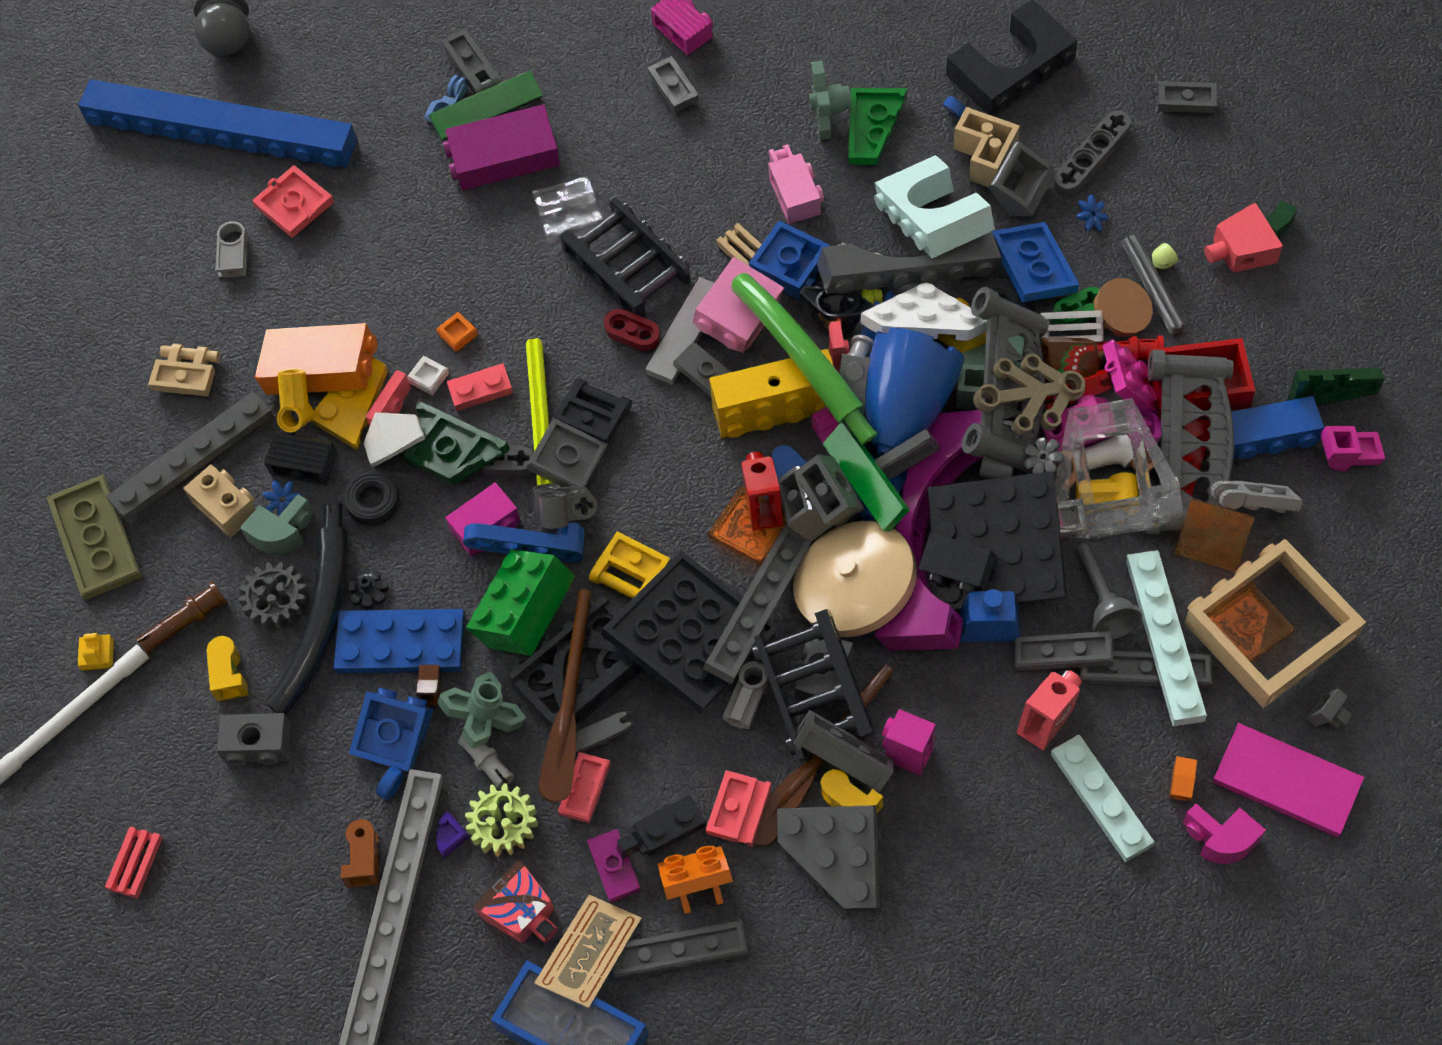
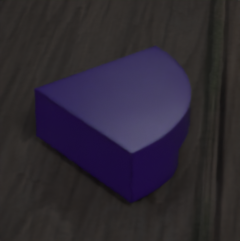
M448 811L440 819L436 834V844L444 859L470 838L468 833Z

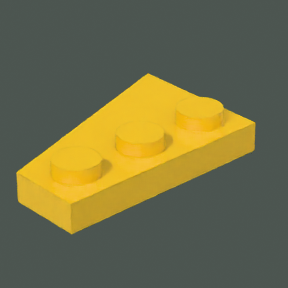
M374 357L372 359V375L368 378L366 389L329 391L313 410L314 414L311 420L312 424L358 450L361 443L360 437L363 429L368 425L366 415L373 406L374 401L377 400L388 372L386 364Z

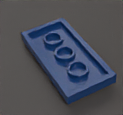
M463 609L339 611L334 670L336 673L419 672V665H439L442 672H461L465 612Z

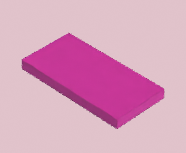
M1238 723L1212 783L1339 838L1364 777Z

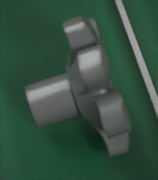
M1043 437L1036 440L1037 447L1027 445L1024 452L1031 458L1026 459L1024 464L1028 470L1033 469V474L1045 471L1056 473L1058 471L1056 463L1064 461V454L1057 452L1060 444L1056 440L1052 439L1048 442Z

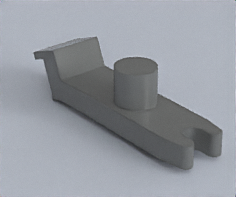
M625 711L616 713L577 731L575 758L579 752L582 753L597 745L603 746L610 739L630 730L633 727L630 722L621 723L622 720L628 718V714Z

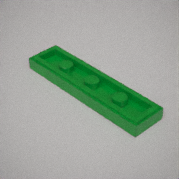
M530 70L429 114V118L442 142L448 139L445 129L509 113L541 99L543 94Z
M843 422L835 428L823 442V445L830 455L836 459L846 478L884 531L890 532L910 509L864 445L861 446L857 437L848 425Z

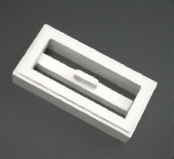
M1103 310L1041 313L1048 322L1049 319L1096 317V323L1049 325L1043 337L1088 338L1092 341L1104 340ZM1096 329L1097 335L1050 336V331Z

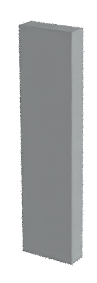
M699 277L645 369L647 375L671 385L674 384L680 373L673 366L674 360L693 341L697 344L703 334L696 324L693 323L696 308L713 286V282Z

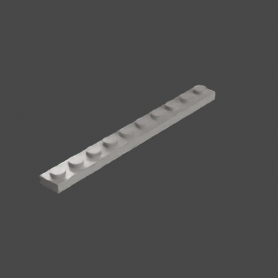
M412 769L409 771L339 1045H377L444 779L442 774Z

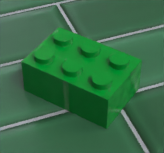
M510 549L466 628L487 648L532 656L575 576L555 555Z

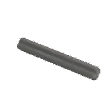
M1131 235L1125 237L1122 246L1168 332L1171 335L1183 332L1185 323L1138 236Z

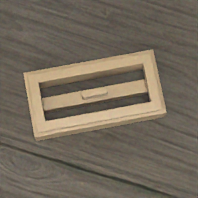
M739 223L734 226L733 231L728 230L724 238L720 236L716 240L717 246L731 259L735 257L748 266L749 262L729 243L735 244L749 259L753 258L755 252L762 245Z

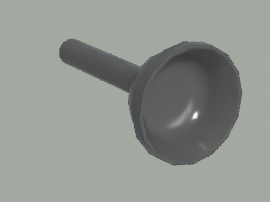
M1086 543L1079 545L1077 551L1099 597L1098 606L1094 611L1092 631H1112L1113 640L1130 634L1142 621L1140 609L1127 599L1116 597L1114 593L1110 592L1089 545Z

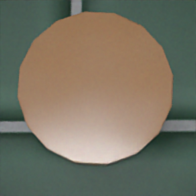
M1115 278L1106 282L1098 291L1093 303L1094 311L1103 310V327L1110 329L1114 332V335L1119 337H1131L1139 334L1150 323L1153 314L1152 301L1146 290L1138 283L1127 278Z

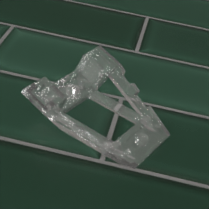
M1132 398L1069 409L1062 443L1064 461L1058 465L1056 474L1061 536L1092 539L1154 529L1184 515L1179 482L1170 469L1161 449L1158 447ZM1129 433L1140 496L1094 504L1084 441ZM1145 446L1162 485L1151 487ZM1072 457L1074 458L1080 499L1069 500Z

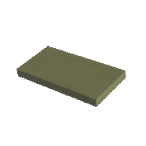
M104 474L46 497L80 595L84 601L143 577L121 516L108 502L106 497L111 493V489Z

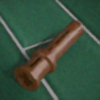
M213 581L209 582V587L195 597L189 596L186 598L185 605L139 637H136L137 642L146 654H149L156 647L194 621H204L206 615L221 604L223 606L228 604Z

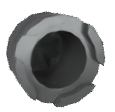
M193 0L194 15L196 17L194 30L200 46L213 56L229 57L240 52L245 47L250 34L247 20L249 14L247 0Z

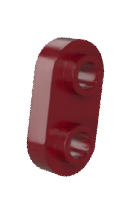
M623 309L612 310L604 318L605 332L613 340L640 351L652 350L660 342L659 327L649 319ZM617 326H623V327H624L623 329H620V330L615 329ZM645 336L650 337L647 340H641Z

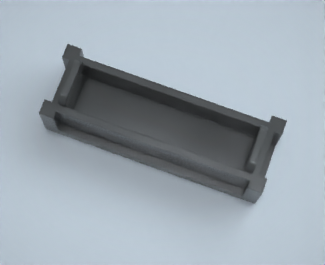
M809 710L796 730L798 736L794 744L797 745V749L800 750L803 747L867 784L869 791L874 788L876 792L880 793L893 774V758Z

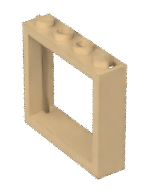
M1286 539L1276 546L1273 543L1268 545L1259 554L1260 558L1253 563L1247 561L1236 570V575L1229 581L1226 578L1219 581L1212 588V593L1206 598L1200 596L1191 602L1187 607L1189 611L1184 622L1263 708L1357 638L1366 624V621ZM1280 561L1341 626L1271 679L1267 680L1206 614L1276 562Z

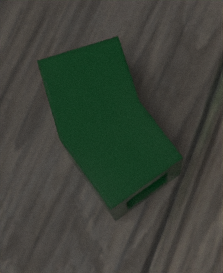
M1282 200L1275 211L1266 217L1278 238L1287 232L1295 219L1298 209Z

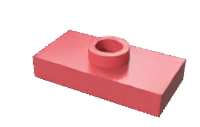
M837 321L830 322L828 328L829 353L833 366L839 373L842 354L849 353L848 340L843 341L841 322Z
M398 370L394 372L366 415L369 426L375 412L398 414L401 411L403 401L411 390L405 373Z
M581 752L578 753L574 766L572 790L568 798L561 801L558 809L560 816L590 824L611 766L610 760Z

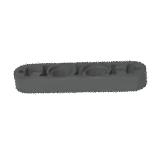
M1115 110L1107 114L1057 171L1054 189L1059 195L1071 197L1077 194L1126 138L1131 124V119L1127 113ZM1118 123L1122 124V126H1121V125H1118V126L1113 130V134L1110 133L1111 130H1112V124H1113V125H1117ZM1104 140L1108 143V146L1106 148H1097L1093 142ZM1079 159H1088L1092 165L1085 168L1080 167L1076 162ZM1072 173L1075 174L1072 183L1063 184V181L1067 182L1072 177Z

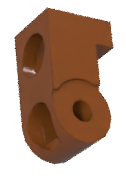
M363 819L355 820L349 824L345 833L350 845V865H341V879L347 888L380 885L378 835L369 821Z

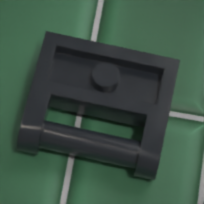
M577 378L553 418L609 444L624 416H627L630 412L632 400L626 397L618 398L589 386L587 381ZM585 396L614 410L610 412L579 398Z

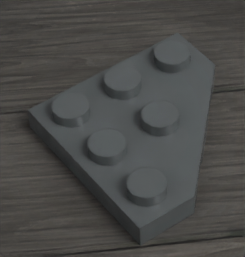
M877 806L777 809L778 843L843 908H880Z

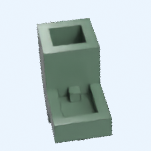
M297 494L279 517L259 505L240 529L247 542L261 551L271 555H283L298 549L304 543L299 531L308 526L314 513L308 500Z

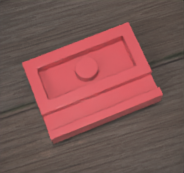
M726 770L706 828L707 835L735 843L741 842L749 847H753L771 792V782L766 781L765 783L758 781L757 778Z

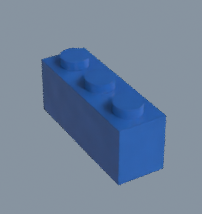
M1310 396L1232 411L1234 428L1233 459L1246 460L1257 454L1267 452L1277 454L1288 448H1308L1319 443L1324 425L1314 397Z

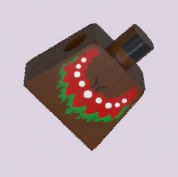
M1040 338L1044 363L1060 373L1076 371L1083 378L1096 374V371L1100 369H1105L1107 360L1104 350L1098 351L1097 343L1088 338ZM1045 378V383H1051Z

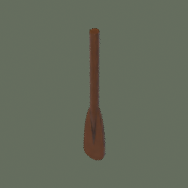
M581 589L578 592L561 708L550 732L540 774L539 792L544 799L550 802L564 801L572 790L576 752L574 704L591 591Z
M886 664L882 665L861 692L866 707L894 672ZM850 709L846 711L839 721L847 718L846 715L851 713ZM813 754L805 764L796 769L771 793L754 845L766 847L778 838L777 809L798 808L813 783L817 770L825 761L824 759Z

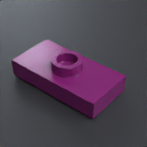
M618 829L586 840L610 903L641 891L629 857L622 859L616 850L617 840L621 839Z

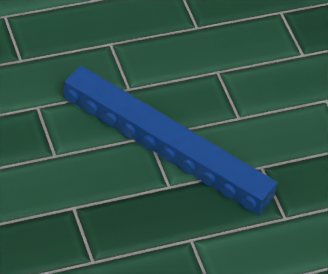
M92 79L89 80L78 105L86 122L94 126L104 125L115 127L119 130L139 131L146 135L156 134L167 136L171 139L191 140L198 144L208 143L219 145L223 148L243 149L250 153L260 152L279 158H295L303 162H318L331 167H348L357 143L351 123Z

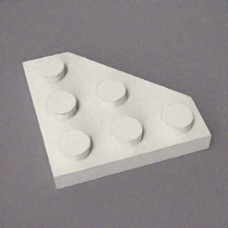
M927 282L861 313V324L876 333L881 331L884 334L888 333L890 328H903L933 336V339H937L938 334L956 335V340L968 341L987 331V320L974 316L971 313L970 307Z

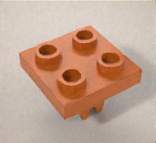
M704 846L699 848L696 853L686 856L680 854L672 855L665 858L664 862L657 863L667 900L680 896L684 914L691 912L687 894L712 888L717 905L723 904L719 885L733 882L721 846Z

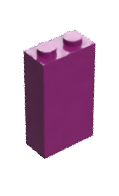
M544 104L445 129L448 141L443 142L447 158L453 157L454 163L449 164L453 181L459 179L461 190L560 166L557 146Z

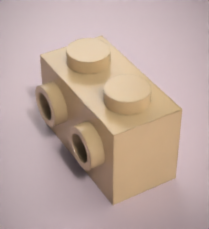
M210 464L183 489L190 501L228 537L232 538L241 530L240 527L256 510L252 504L255 499L244 487L239 490L234 486L235 481L224 469L219 472Z

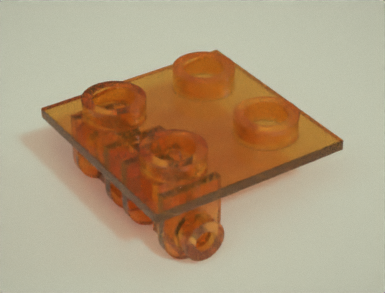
M1192 499L1174 554L1236 572L1255 517L1247 513L1243 514L1229 510V508H1222L1220 505L1215 506L1201 502L1199 499Z

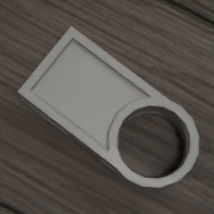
M236 221L222 224L217 231L215 270L219 272V278L246 276L248 235L243 225ZM231 232L242 233L241 237L235 242L223 241L225 236Z

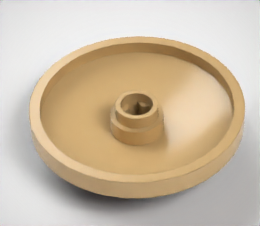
M857 521L841 525L822 535L806 551L794 576L793 594L795 602L802 615L812 626V623L817 621L814 613L828 609L832 613L840 637L867 634L891 621L910 599L917 578L916 559L905 538L894 528L890 532L884 531L878 522Z

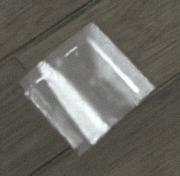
M588 176L532 191L548 243L561 240L560 234L568 228L575 235L587 233L602 222Z

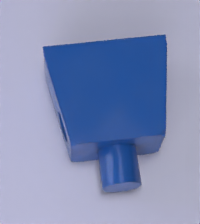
M991 589L988 591L969 592L962 604V609L959 610V615L963 618L960 642L1015 641V637H1021L1020 610L1015 592Z

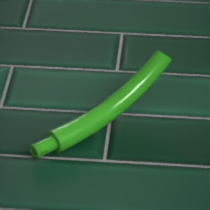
M747 273L737 275L733 279L731 286L734 294L754 313L778 341L812 385L839 424L846 422L861 446L876 437L877 432L874 431L860 412L864 405L807 333L752 276Z

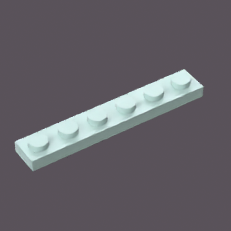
M1159 551L1128 554L1126 558L1127 567L1138 606L1142 613V620L1172 726L1205 722L1207 714Z

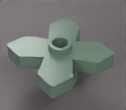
M823 61L811 62L813 86L812 93H809V104L811 111L816 110L819 139L826 140L831 139L829 116L834 113H842L844 109L851 108L850 91L848 85L841 86V83L826 85Z
M491 672L475 679L471 693L458 688H452L441 693L438 700V705L446 716L467 720L461 736L471 749L488 743L491 727L510 733L522 727L526 716L516 704L502 702V685Z

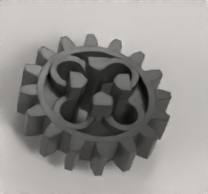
M268 562L264 571H261L258 567L254 568L256 573L254 577L245 576L248 586L243 585L239 588L244 595L238 599L243 607L242 611L245 616L250 617L254 625L261 621L265 629H268L271 623H275L277 629H279L283 620L292 624L291 616L293 614L301 616L303 613L299 606L307 605L308 603L304 595L309 592L304 584L305 581L301 573L297 574L293 566L286 570L283 562H279L276 568H272L270 562ZM260 586H267L271 594L267 596L265 590ZM280 595L283 602L287 605H280L276 597Z

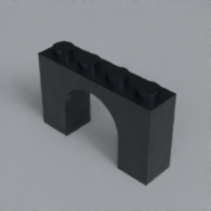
M1034 0L1028 1L1011 13L1010 32L1033 54V58L1024 65L1013 68L996 66L982 56L970 43H967L947 57L946 75L988 115L992 116L999 110H1005L1013 100L1028 94L1036 84L1048 80L1055 71L1062 66H1068L1076 57L1078 40Z

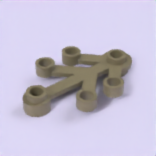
M1028 354L1021 362V369L1014 366L1010 359L1001 358L993 367L994 375L999 379H1007L1009 377L1023 387L1000 391L992 384H984L974 394L973 400L976 408L982 412H991L999 404L1029 400L1023 413L1018 415L1012 423L1013 431L1023 436L1028 434L1033 428V420L1045 398L1057 395L1052 408L1047 410L1040 418L1041 426L1045 430L1053 431L1061 423V415L1068 402L1076 401L1084 394L1085 380L1076 371L1058 372L1042 362L1041 358L1036 354ZM1028 361L1034 363L1035 367H1031ZM1000 365L1006 367L1008 372L1003 371ZM1039 373L1051 383L1043 384L1030 375ZM982 398L987 399L989 404L986 403ZM1047 417H1051L1054 423H1050ZM1019 421L1024 422L1027 428L1020 426Z

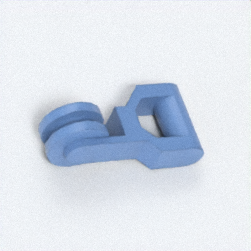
M454 75L447 87L449 97L443 96L442 99L431 102L424 119L431 122L429 114L461 101L467 92V79Z

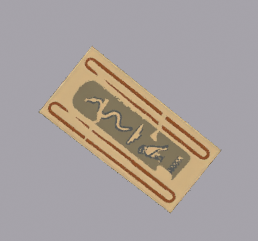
M588 895L534 984L589 1008L642 917Z

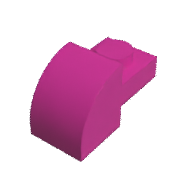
M1326 426L1321 432V440L1328 465L1334 470L1347 471L1352 465H1381L1385 460L1378 432H1356L1355 426Z

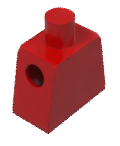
M761 452L749 453L746 456V460L741 463L752 531L783 526L780 488L773 459L769 456L764 457ZM768 495L766 502H759V496Z

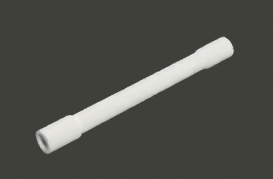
M136 644L85 691L14 751L7 753L0 759V785L20 769L25 761L111 688L149 659L147 654Z

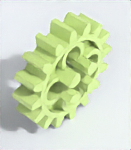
M506 783L503 784L501 791H497L494 785H490V793L487 795L480 790L478 794L481 800L479 802L470 801L469 803L474 812L465 813L467 821L470 822L466 826L468 834H473L471 839L474 845L482 843L481 848L484 853L493 848L496 856H500L502 849H506L509 855H512L513 846L515 845L524 849L523 839L525 837L533 839L534 837L529 828L538 826L536 818L532 817L537 814L535 805H530L532 802L530 796L526 794L521 797L522 792L519 787L514 788L510 792ZM502 801H509L503 807L507 818L502 819L498 806ZM484 815H490V816H491V817H488L487 819H485L486 822H481V821H480V819H481L482 816H484ZM518 817L523 818L520 824H513L517 821ZM496 821H501L505 832L501 839L494 838V836L496 837L500 833Z

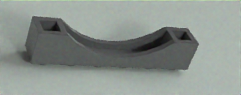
M991 231L934 258H931L928 254L917 257L883 256L865 251L852 244L827 246L822 248L817 266L826 294H844L855 290H875L890 286L903 287L907 284L925 282L930 284L934 281L942 280L957 281L962 278L977 276L983 278L994 275L1001 255Z

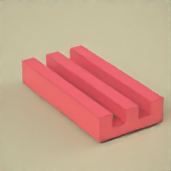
M130 826L105 888L108 891L138 899L163 837L160 834H151L146 830L140 831ZM146 841H150L133 885L129 889L127 887L133 872L137 868Z

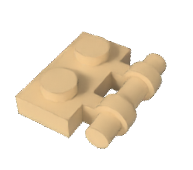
M183 344L162 345L160 356L167 357L168 359L155 360L148 383L152 391L208 397L215 369L213 365L206 364L208 362L219 363L220 352L212 351L209 347L202 346L193 349L184 348ZM183 359L193 360V363H187L182 361Z

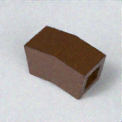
M419 665L417 698L426 700V706H439L438 700L441 694L442 683L441 668L439 665Z

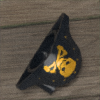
M804 286L800 291L801 297L811 308L812 318L817 320L827 331H829L828 325H830V322L840 321L842 335L849 334L854 330L861 320L862 312L875 307V305L854 291L844 294H826L824 286Z

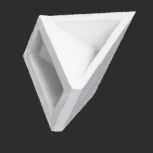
M375 412L364 441L370 465L375 467L421 442L425 439L420 421L415 414Z

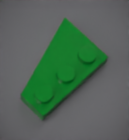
M851 88L849 164H878L907 97L908 88Z

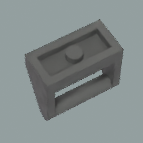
M1014 142L990 183L989 189L1009 217L1032 216L1054 178L1056 171L1050 163L1020 142ZM1019 160L1026 171L1014 192H1012L1003 184L1016 161Z

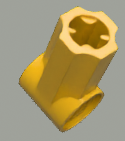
M301 369L281 370L277 372L280 397L277 423L282 430L291 433L310 423L314 412L312 406L308 403L306 371ZM292 410L297 413L299 421L293 418Z
M1123 472L1114 474L1109 479L1076 480L1077 508L1111 507L1113 511L1118 513L1135 511L1140 506L1136 475Z

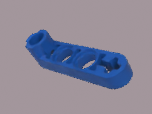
M568 522L567 526L557 528V534L473 523L464 527L463 544L475 550L508 554L510 549L555 555L561 562L573 563L583 559L585 528L577 523Z

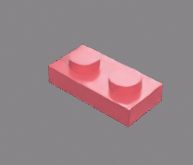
M503 363L446 381L456 412L513 394Z

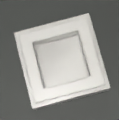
M423 356L407 378L409 384L433 396L448 376L449 371L448 368Z

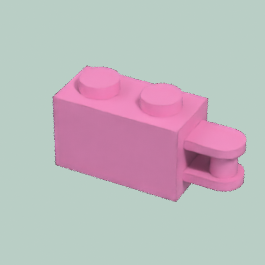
M788 144L784 145L783 149L777 151L773 149L768 150L771 163H768L769 180L788 225L821 215V202H824V195L820 185L815 186L813 182L815 177L811 164L805 163L801 153L793 155Z

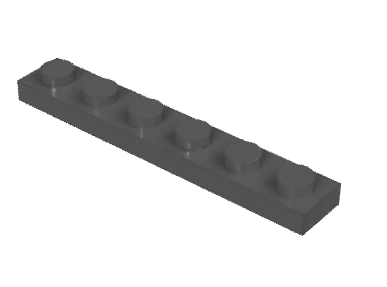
M251 392L106 496L108 502L127 522L273 417L271 409L254 392Z
M787 524L784 526L707 659L704 670L730 684L733 683L752 646L755 644L753 636L761 634L813 540H806L800 533H796L789 528Z

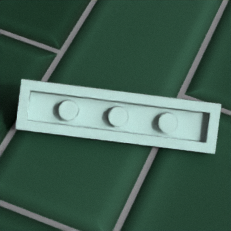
M1080 735L1075 736L1051 751V756L1125 863L1153 847L1154 840Z

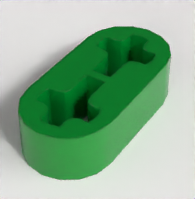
M1090 287L1068 296L1055 304L1053 312L1094 311V304H1087V300L1091 299L1094 302L1095 296L1100 289ZM1096 317L1052 320L1054 324H1080Z

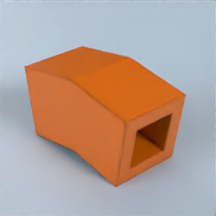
M1176 756L1169 798L1191 801L1197 760Z

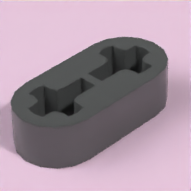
M509 446L510 450L497 458L493 465L487 464L480 470L486 476L491 477L529 476L533 472L526 468L533 452L525 446ZM521 457H525L527 461H524L523 466H518L517 462H520Z

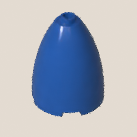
M890 328L889 332L884 334L881 331H877L869 357L871 360L865 388L866 420L874 431L877 432V436L871 440L872 446L877 449V454L882 456L921 431L928 430L937 419L957 383L965 361L963 354L955 347H949L947 350L941 344L934 342L933 336L909 329Z

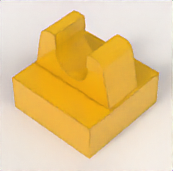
M92 633L79 637L78 667L81 671L113 667L114 639L110 634L99 635Z

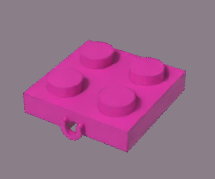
M1113 339L1102 345L1107 360L1105 370L1111 374L1115 392L1131 406L1147 409L1156 415L1158 413L1155 404L1157 395L1149 384L1148 367L1142 360L1137 361L1127 347L1122 348Z

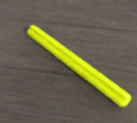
M538 338L529 339L526 342L534 451L549 426L542 341ZM536 474L537 485L554 484V482Z

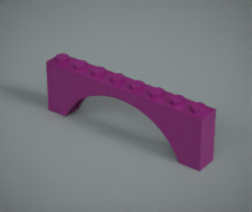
M980 410L939 414L928 431L936 439L940 449L908 469L906 481L902 487V499L910 510L897 524L896 531L905 538L913 551L917 564V578L911 597L903 609L891 621L875 630V637L889 651L957 649L959 647L963 618L949 604L941 601L934 595L926 579V574L919 569L923 556L925 535L930 521L928 487L952 484L963 471L984 457L983 455L981 457L972 456L965 453L962 449V441L966 430L974 423L981 425L982 411Z

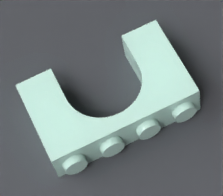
M936 155L875 182L877 194L874 195V199L879 210H884L893 224L897 223L906 237L910 236L917 248L924 250L931 258L995 230L991 206L977 193L944 207L935 209L921 208L929 202L954 192L950 169Z

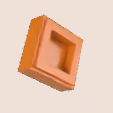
M459 312L436 329L437 335L455 352L459 351L478 335L477 329Z

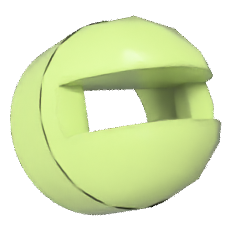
M1166 243L1161 244L1152 253V263L1159 269L1170 268L1178 262L1177 254Z

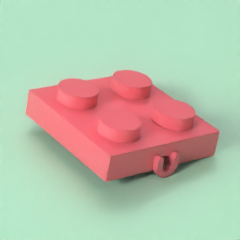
M293 165L278 179H270L268 187L255 197L252 202L255 208L293 238L331 206L334 200L331 194Z

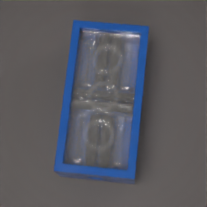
M526 960L491 1019L497 1031L522 1045H644L649 1036L646 1024L596 997L588 1008L534 984L542 968Z

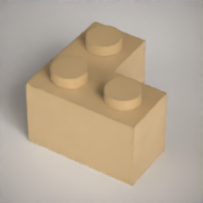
M968 107L965 108L955 127L954 150L972 156L970 160L969 181L989 187L1013 143L1018 142L1020 125Z

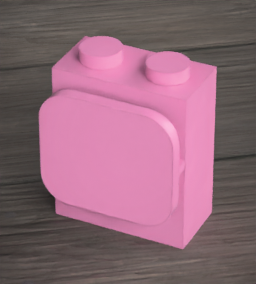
M733 257L696 308L693 323L696 324L700 331L717 339L729 349L744 353L754 342L764 325L734 294L731 288L733 279L741 273L749 274L778 302H780L784 287Z

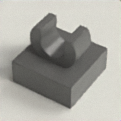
M1338 688L1323 693L1306 719L1315 727L1328 723L1335 729L1340 724L1346 726L1352 714L1341 706L1348 696Z

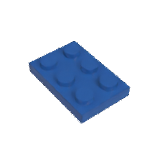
M1046 222L992 231L1001 255L1000 261L1022 303L1077 293L1080 284Z

